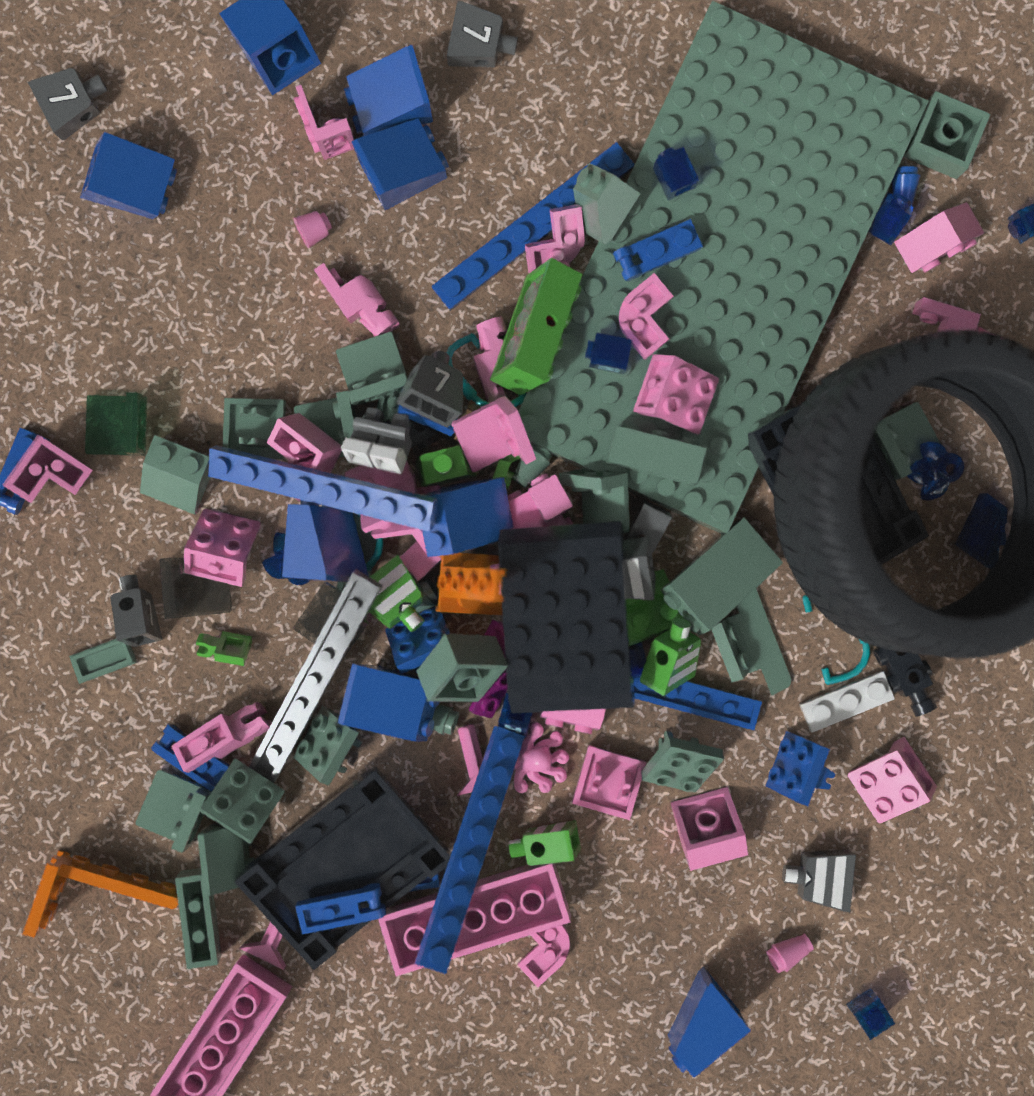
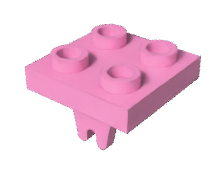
M588 745L572 804L630 820L642 780L641 771L646 766V762Z

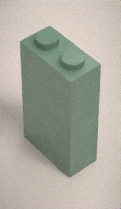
M742 518L730 527L728 533L720 535L660 591L663 593L664 600L668 606L674 610L677 609L682 617L690 622V631L700 636L713 629L783 562L745 518Z

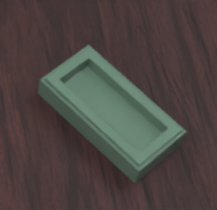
M116 639L69 656L79 684L137 663L132 647Z

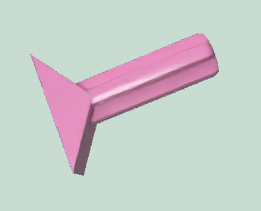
M465 725L458 728V735L470 780L457 796L473 791L483 761L474 725Z
M271 922L260 942L243 944L240 947L241 950L283 970L286 967L277 950L283 935Z

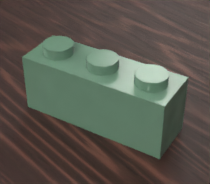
M623 422L622 426L617 425L615 427L606 464L692 486L698 484L706 452L705 447L699 446L700 441L682 437V441L669 439V433L659 430H653L652 434L641 432L640 426Z
M201 868L180 871L175 881L187 969L218 965L222 953L214 895L204 896Z

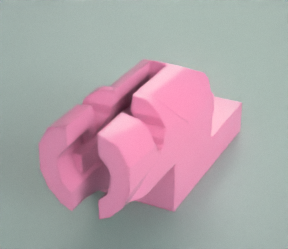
M323 263L314 269L350 324L361 317L359 321L374 337L391 332L399 326L400 323L391 310L381 312V310L385 309L386 302L372 281L359 275L340 287L344 282L334 268L328 270Z
M925 297L915 303L912 314L920 316L919 320L928 324L940 322L938 332L946 330H978L979 333L982 331L991 333L981 327L977 328L981 314Z
M502 316L476 325L480 351H484V353L475 355L474 363L489 403L505 396L503 388H497L496 383L490 381L504 341L499 338L507 332Z
M255 702L252 705L241 708L230 716L220 714L173 744L171 747L183 772L190 773L213 757L224 758L236 749L254 740V737H258L268 731L272 721H266L261 717L267 713L265 708L259 702ZM246 719H252V720H253V721H251V722H249V723H247V724H246V722H245Z

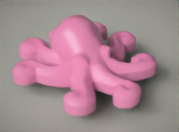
M535 722L530 725L531 733L523 740L514 768L516 769L514 788L518 793L527 792L528 784L523 780L524 775H527L530 780L539 784V789L543 793L551 791L552 782L549 778L541 776L539 771L554 776L555 780L559 783L564 782L567 778L564 768L554 767L552 764L555 762L566 764L569 760L568 753L560 749L551 754L549 749L550 747H558L562 744L563 737L558 731L552 732L550 738L543 739L534 745V742L543 734L542 725Z

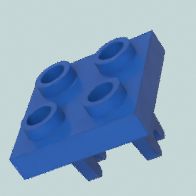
M435 607L419 613L425 622L414 632H410L402 621L390 629H385L395 664L400 674L415 669L417 673L419 667L445 634H451L443 612H435Z
M786 731L779 745L774 765L769 771L766 787L799 804L809 806L815 788L826 790L831 788L826 779L828 777L834 778L835 773L824 766L830 749Z

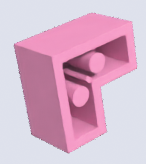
M966 202L942 211L894 243L911 273L923 269L924 273L941 264L939 258L947 254L951 258L976 245L975 238L984 234V231Z
M300 413L278 418L267 441L271 447L289 460L288 463L331 473L342 451V446Z
M37 435L2 485L32 503L48 479L76 495L93 470Z
M547 473L532 480V487L524 494L518 490L508 495L514 528L539 520L543 524L560 514H564L573 507L557 476L549 477Z

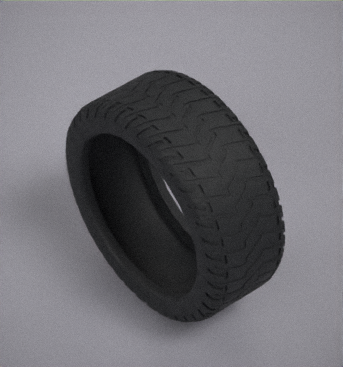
M946 330L933 334H924L861 354L859 358H854L839 366L840 369L834 370L821 381L820 385L815 387L806 397L807 401L801 405L793 417L794 421L787 430L783 440L784 444H782L779 453L778 467H776L774 480V515L778 537L785 559L797 583L808 599L828 620H831L832 623L844 632L865 643L886 650L954 659H971L1003 654L1034 640V351L1028 347H1023V344L1006 337L1002 338L997 334L983 331L979 333L978 330ZM915 385L939 389L965 402L986 421L1000 442L1011 471L1014 497L1010 533L1002 554L984 581L965 597L936 610L916 601L892 581L874 555L863 525L859 493L863 458L876 426L892 404Z

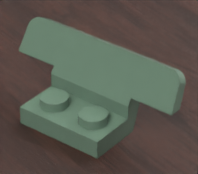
M755 589L737 605L739 613L722 619L711 630L732 683L744 679L748 673L761 669L770 693L774 695L790 686L791 677L757 589Z

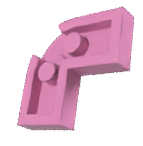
M579 204L550 209L553 239L525 244L528 273L534 271L550 258L568 267L570 266L569 263L574 260L585 243L582 207Z
M655 273L625 297L619 311L621 331L644 360L669 341L667 335L651 316L674 296Z
M565 925L532 934L531 936L538 945L518 962L521 970L537 987L556 972L567 958L570 938Z

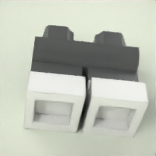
M368 407L362 418H354V430L350 439L345 438L341 450L348 463L374 468L375 466L378 470L402 475L412 446L409 436L411 428L410 419L407 415L396 413L393 415L391 423L385 424L383 423L385 419L383 412L379 409Z

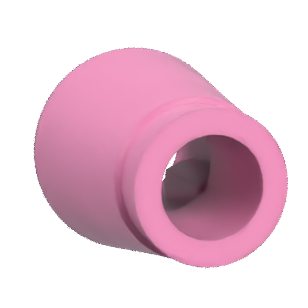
M806 934L772 944L771 949L766 951L774 969L780 973L782 971L788 972L809 952L813 951L814 948Z

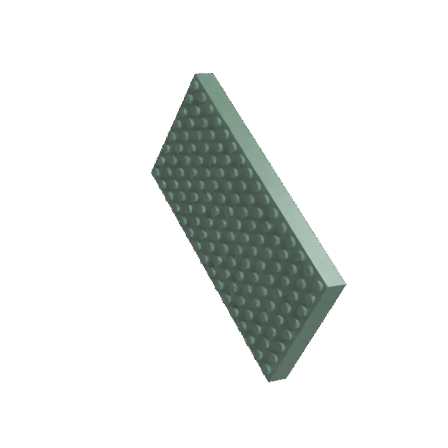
M712 0L626 184L638 191L640 195L609 245L606 246L598 242L580 280L581 292L572 304L570 310L572 312L571 321L563 330L561 336L563 345L552 363L554 372L547 383H543L527 392L519 409V415L530 444L542 447L551 455L581 469L584 468L594 472L607 470L627 473L628 491L720 534L728 533L759 467L749 448L747 433L784 413L929 101ZM687 159H688V161H689V163H690V165H691V167H692V169H693V171H694V173H695V175H696V177H695L694 174H693V172H692V170H691V173H692V175H693V177H694V180H693V178H692V176H691V174H690V172H689V170H688V168H687V166H686V164H685V161H686V163H687V165H688V167H689V164H688V162H687ZM691 219L703 246L701 250L625 282L621 274L623 268L620 262H616L613 252ZM638 254L631 257L634 266L641 264ZM653 273L657 275L674 296L651 316L669 338V341L653 354L676 356L719 378L700 434H693L661 418L642 416L633 412L653 354L644 360L628 341L619 325V311L625 297ZM604 367H609V368H614V369H619V370L610 371V370H605V369H607V368H604ZM623 422L640 426L641 432L652 434L653 430H659L669 433V439L682 441V437L700 441L699 446L705 447L706 452L698 484L692 486L606 464L615 427L617 425L622 426Z

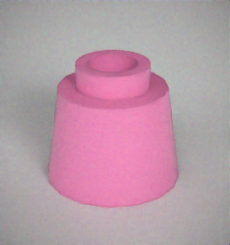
M317 211L294 218L296 228L307 248H311L327 237L328 230L332 229L324 212L319 214Z

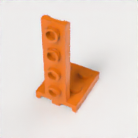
M456 553L439 556L441 558L440 576H437L439 598L438 606H435V612L503 615L502 602H504V596L500 594L502 576H505L506 570L490 569V566L499 564L498 555Z
M58 850L57 856L54 855L51 862L46 864L23 935L35 938L41 929L46 930L58 909L59 903L54 902V900L56 901L59 893L63 892L68 878L169 909H175L178 906L176 885L169 882L154 883L149 881V877L143 874L132 873L128 875L119 872L120 869L116 866L103 864L101 867L90 863L91 860L79 855L70 857L71 853Z

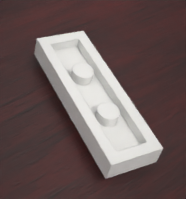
M880 671L799 705L809 730L813 733L892 701L895 698L884 672Z

